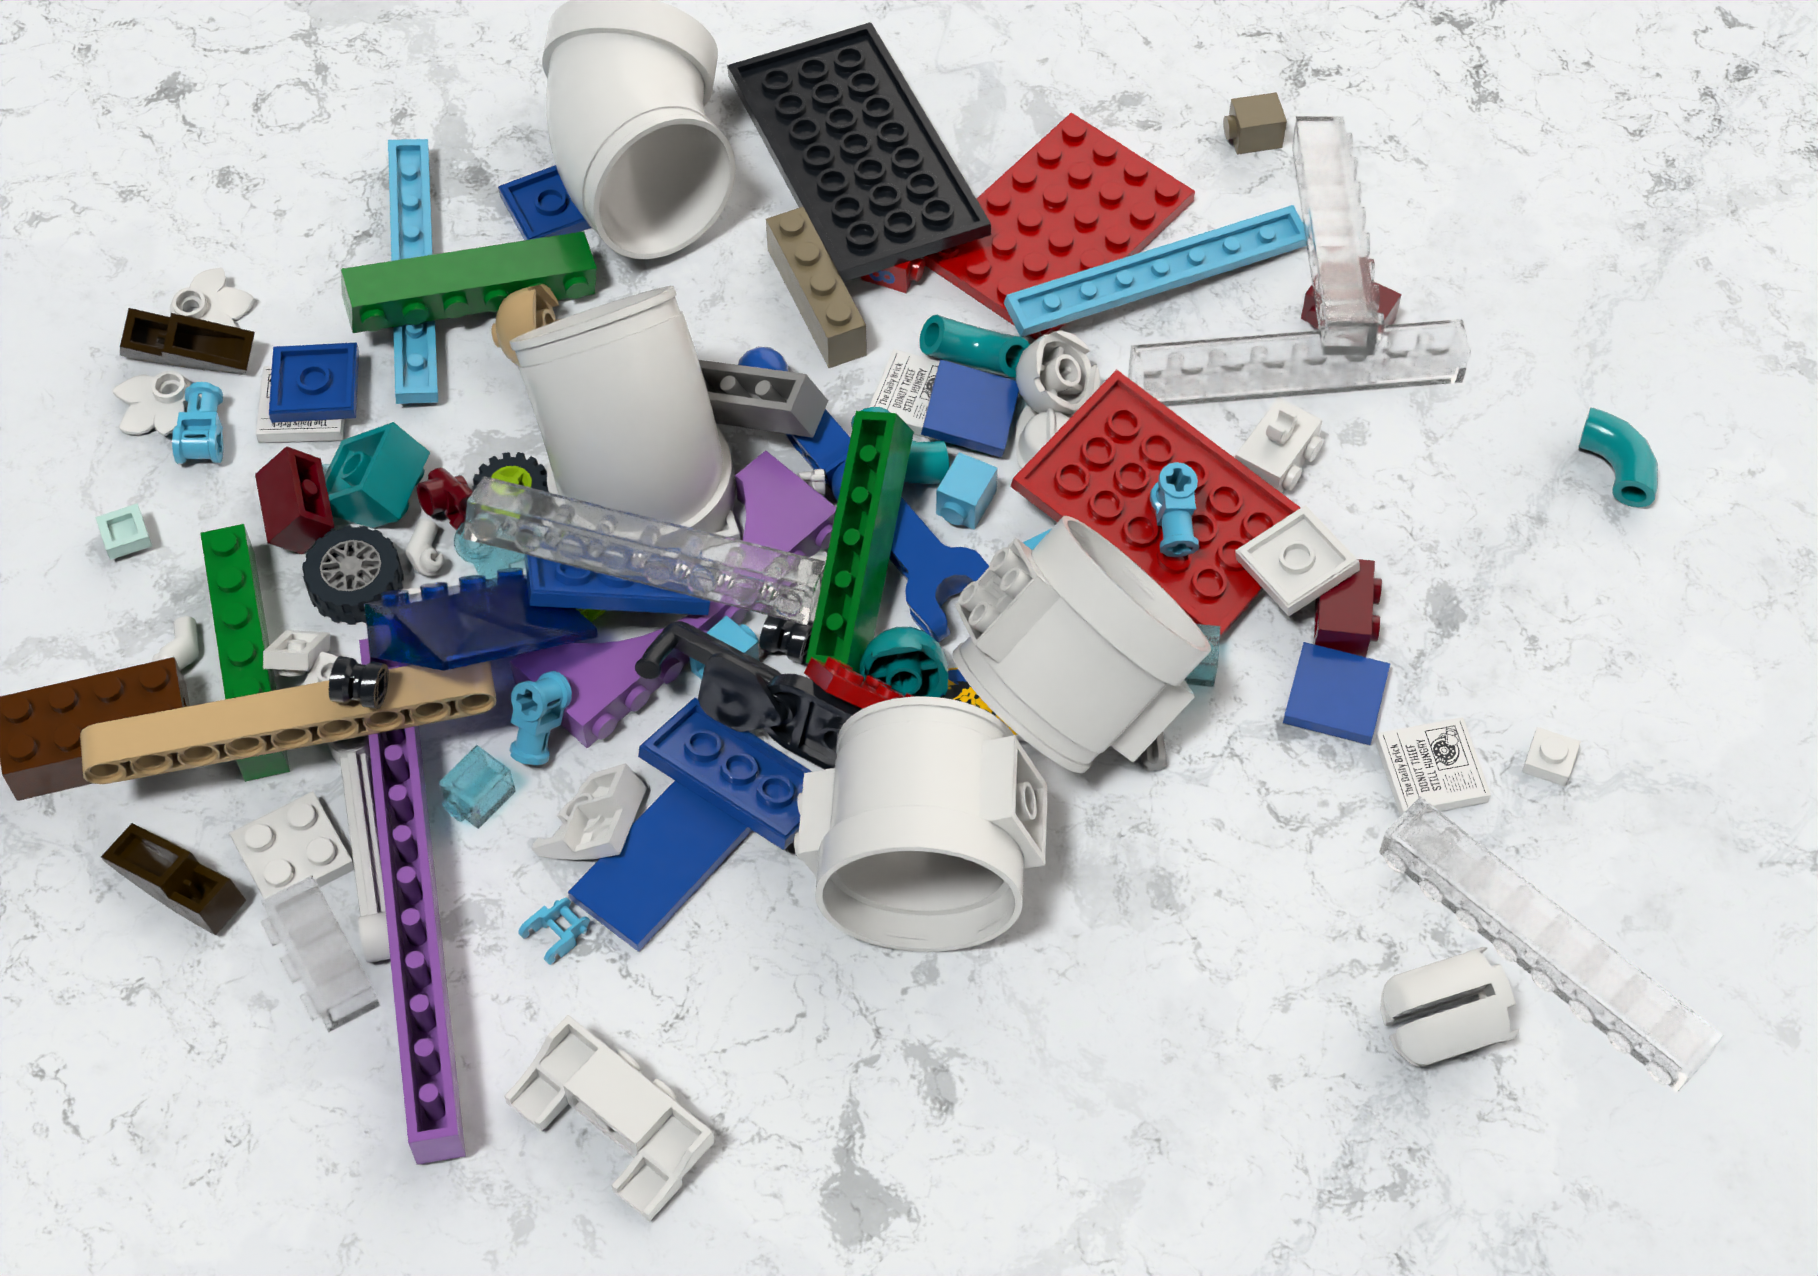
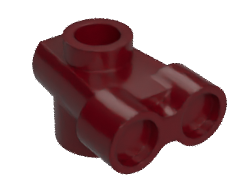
M436 468L428 474L427 481L418 484V500L427 515L431 516L444 512L450 520V525L461 536H469L476 531L479 521L473 513L479 504V497L468 486L462 475L452 476L446 469Z

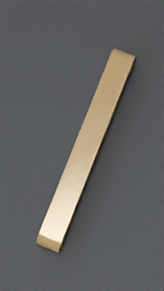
M470 654L389 669L387 693L379 709L363 707L359 701L353 700L347 704L330 701L328 680L96 723L87 726L80 733L83 778L94 784H110L485 713L496 705L491 664L489 659L483 655Z

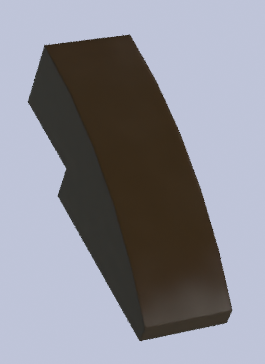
M128 308L120 343V356L185 368L246 373L255 332L171 313L170 317Z
M133 823L126 828L101 856L106 864L144 892L214 935L219 933L247 901L230 878L200 864L191 852Z

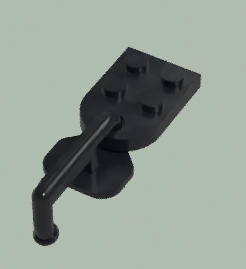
M675 621L668 624L646 649L642 658L636 662L635 671L645 679H655L660 676V665L673 649L705 664L698 701L708 716L738 732L764 728L769 736L779 745L824 770L835 768L837 737L841 727L851 716L862 710L858 706L825 692L813 680L797 674H781L774 668L683 621Z

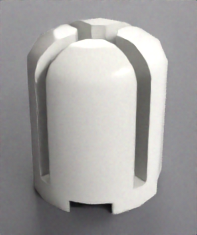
M1487 947L1470 950L1463 954L1394 975L1384 984L1381 993L1380 1011L1385 1026L1394 1025L1469 1000L1472 1001L1471 1003L1412 1021L1399 1027L1396 1033L1391 1034L1389 1039L1395 1051L1409 1064L1425 1067L1517 1037L1519 1029L1510 1031V1020L1507 1008L1516 1005L1513 992L1501 964L1491 967L1486 957L1482 954L1488 949Z

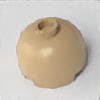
M540 284L515 291L502 301L497 311L496 321L491 328L493 341L498 348L501 347L506 357L518 366L520 364L515 351L511 348L510 341L529 331L558 321L555 318L552 307L559 306V303L549 287Z

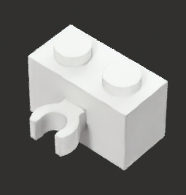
M1278 397L1236 453L1235 458L1282 493L1285 489L1291 491L1301 476V466L1306 459L1312 462L1322 447L1323 439L1319 437L1322 419Z

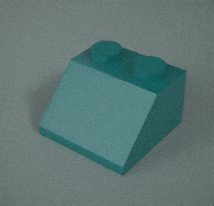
M394 422L342 440L324 476L332 517L370 528L399 521L408 511V500L414 487L424 476L425 470L423 467L430 452Z

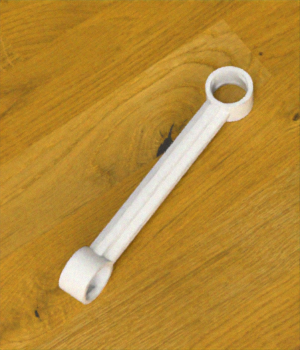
M366 735L362 744L352 749L337 747L338 741L328 742V746L334 760L341 765L360 917L358 918L359 931L366 962L371 963L390 959L379 839L368 761L371 759L369 736Z

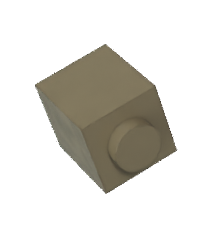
M1277 92L1231 99L1229 116H1224L1223 127L1227 140L1232 139L1237 155L1283 148L1287 120Z

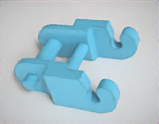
M568 898L555 901L554 906L550 909L544 905L527 919L518 931V934L525 939L530 935L529 930L531 928L534 931H538L541 927L547 928L549 926L561 938L544 956V960L549 965L555 962L556 959L554 957L556 954L562 958L577 945L575 938L581 933L585 934L590 924L588 917L579 919L569 909L571 901ZM561 915L572 925L566 931H563L554 922Z

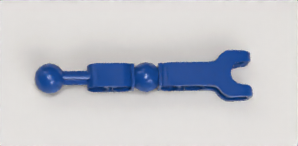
M758 346L747 351L738 362V365L788 372V364L784 357L771 347ZM825 409L813 437L786 434V436L813 470L824 469L825 483L832 490L838 502L850 437ZM901 497L889 559L908 581L905 594L913 621L921 630L928 633L939 643L951 634L950 629L947 627L946 615L942 611V605L950 596L961 593L969 583L977 581L989 568V565L976 550L966 547L945 546Z

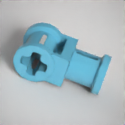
M208 382L192 383L185 389V400L188 403L187 412L178 413L177 426L173 429L172 449L175 462L177 464H185L187 459H211L213 463H221L224 451L223 427L217 409L218 405L223 402V392L219 387Z
M1179 462L1169 463L1162 469L1158 482L1150 492V502L1156 510L1157 525H1162L1163 540L1159 545L1160 552L1169 557H1183L1193 554L1199 549V540L1194 537L1192 515L1196 510L1194 492L1197 488L1198 479L1191 467Z
M549 671L543 673L536 682L524 681L518 683L513 688L511 693L513 706L511 723L518 726L519 729L517 739L511 743L510 756L522 764L542 765L549 760L550 753L547 744L550 730L561 725L564 709L569 706L572 699L570 684L561 673Z

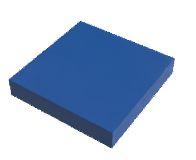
M556 165L498 186L500 197L524 240L576 233L591 228L572 202L558 174Z
M357 342L273 347L269 402L271 423L356 418L359 367Z
M940 359L921 435L1002 458L1019 392L1016 381Z
M1303 642L1283 723L1371 745L1390 663Z

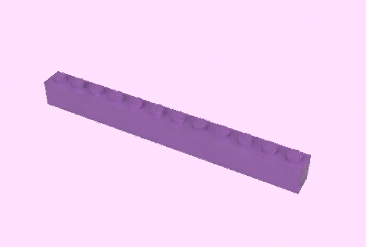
M404 633L359 640L361 664L367 665L371 661L385 663L388 669L412 665ZM413 726L368 736L408 1143L418 1165L465 1157L466 1153L419 726Z

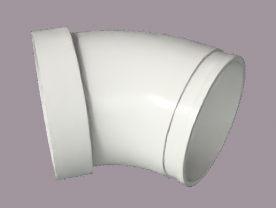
M570 0L557 8L549 20L542 57L543 71L548 79L546 87L548 134L558 174L576 208L590 227L612 250L623 256L635 259H653L675 253L693 243L712 226L726 206L734 186L736 164L731 144L704 112V106L708 103L713 91L718 61L717 44L711 33L698 20L684 11L658 0Z
M674 286L646 291L571 315L529 331L510 341L511 348L517 355L520 364L518 368L549 458L547 486L554 516L561 533L572 546L696 553L705 547L704 542L715 532L723 529L730 508L733 509L736 490L729 446L715 423L703 373L683 311H680L675 296L677 294Z

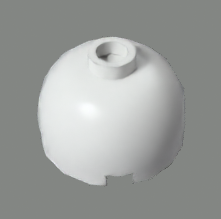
M1062 330L1055 331L1039 337L1022 352L1016 367V383L1020 395L1027 405L1037 413L1054 409L1055 412H1060L1066 416L1074 414L1100 387L1097 364L1091 366L1086 356V353L1090 352V350L1077 336Z

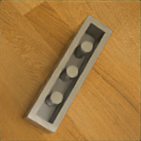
M804 207L766 218L768 252L828 368L867 356L866 324Z

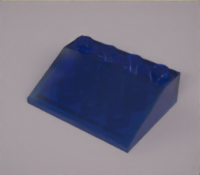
M523 568L497 570V577L486 579L485 575L460 577L459 585L450 587L445 582L423 584L420 586L421 592L409 594L408 590L387 591L381 593L382 600L364 603L370 657L442 671L598 637L597 628L576 608L529 606L527 577L523 574Z

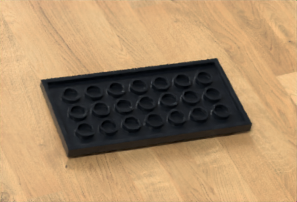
M871 22L727 65L728 77L798 207H804L843 282L991 235L990 221Z

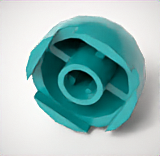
M894 627L885 630L867 645L862 655L860 675L865 677L863 681H865L867 675H871L891 685V689L904 696L906 693L917 697H940L942 693L945 695L948 690V662L940 644L923 630L914 627Z

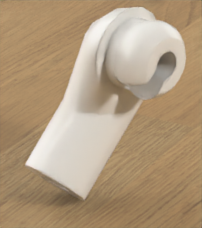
M425 518L419 519L405 554L419 574L434 576L441 571L444 557L441 552L437 554L431 546L439 529L438 525Z
M189 616L179 617L174 621L175 639L162 647L159 653L153 656L152 662L175 657L179 669L182 670L198 657L196 620Z

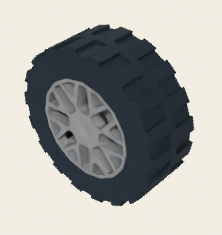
M345 526L343 529L336 531L334 529L327 532L328 535L317 539L312 549H309L306 553V561L303 562L302 570L310 600L313 606L318 608L322 616H327L336 623L346 622L347 625H356L358 622H371L373 618L386 614L391 606L394 607L398 602V590L403 589L402 581H404V574L397 550L394 549L393 542L388 537L385 538L382 532L376 529L374 531L370 530L366 526Z

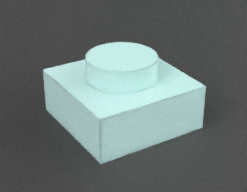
M138 503L95 517L110 560L152 546Z

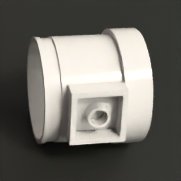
M1063 516L1033 550L1017 538L1008 547L1000 549L993 556L989 568L977 581L969 583L963 589L959 601L955 604L970 635L965 642L960 643L953 651L954 662L962 676L987 706L1020 737L1055 763L1076 773L1086 772L1097 755L1103 753L1109 746L1134 763L1195 698L1185 678L1211 652V646L1199 627L1157 582L1107 539L1070 516Z
M916 696L890 699L870 705L851 716L843 724L837 737L835 768L804 773L803 791L799 793L797 801L800 813L799 832L794 837V848L797 857L803 860L815 875V898L823 916L836 928L854 938L874 945L904 951L937 952L963 949L990 941L1006 932L1014 925L1021 914L1024 869L1044 866L1046 855L1047 783L1015 735L1004 722L986 710L965 702L939 697Z

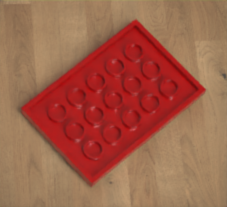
M1071 112L976 198L991 223L990 236L922 258H925L926 267L1014 325L1004 305L1006 295L1140 253L1194 202L1195 190ZM1066 323L1030 334L1029 336L1037 340L1043 335L1060 330Z
M1117 369L1014 476L1010 486L1057 523L1063 516H1070L1107 539L1157 582L1189 615L1204 636L1214 644L1220 640L1263 590L1257 581L1236 560L1235 550L1301 508ZM1175 462L1184 463L1191 467L1198 479L1197 488L1194 492L1196 510L1192 515L1194 537L1199 540V549L1195 553L1183 557H1169L1160 552L1159 545L1163 540L1162 525H1157L1156 510L1150 502V492L1158 482L1160 472L1166 465Z

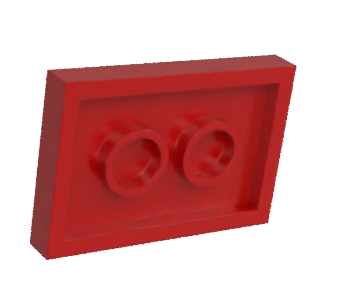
M828 656L825 663L811 657L804 671V674L825 692L862 709L890 699L916 697L909 693H906L904 696L891 689V685L871 675H867L865 681H863L864 676L853 671V668L830 656Z

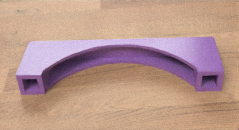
M766 450L735 475L737 500L745 506L746 510L744 536L738 556L730 572L718 589L709 597V614H688L678 620L686 622L705 633L726 615L739 625L751 608L758 602L767 601L775 593L777 586L790 575H797L798 567L803 560L815 555L821 549L829 548L837 507ZM664 628L643 636L605 643L551 641L542 634L510 661L516 685L524 681L536 682L543 673L549 671L559 672L566 677L572 690V699L569 706L564 709L561 726L588 748L598 739L602 740L608 737L616 728L617 723L629 712H635L642 708L650 695L663 683L668 684L675 680L683 666L690 661L688 655L673 649L661 663V674L659 677L645 679L637 674L635 671L636 662L642 658L646 649L663 631Z

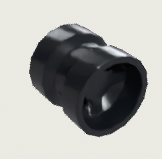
M775 607L765 620L760 634L759 647L771 653L777 651L784 652L788 659L802 664L807 658L814 621L806 618L800 620L793 619L787 611Z
M339 656L335 660L330 674L328 688L330 701L347 704L353 700L359 701L363 707L379 709L385 700L388 688L389 669L387 664L371 661L367 665L358 664L354 658Z

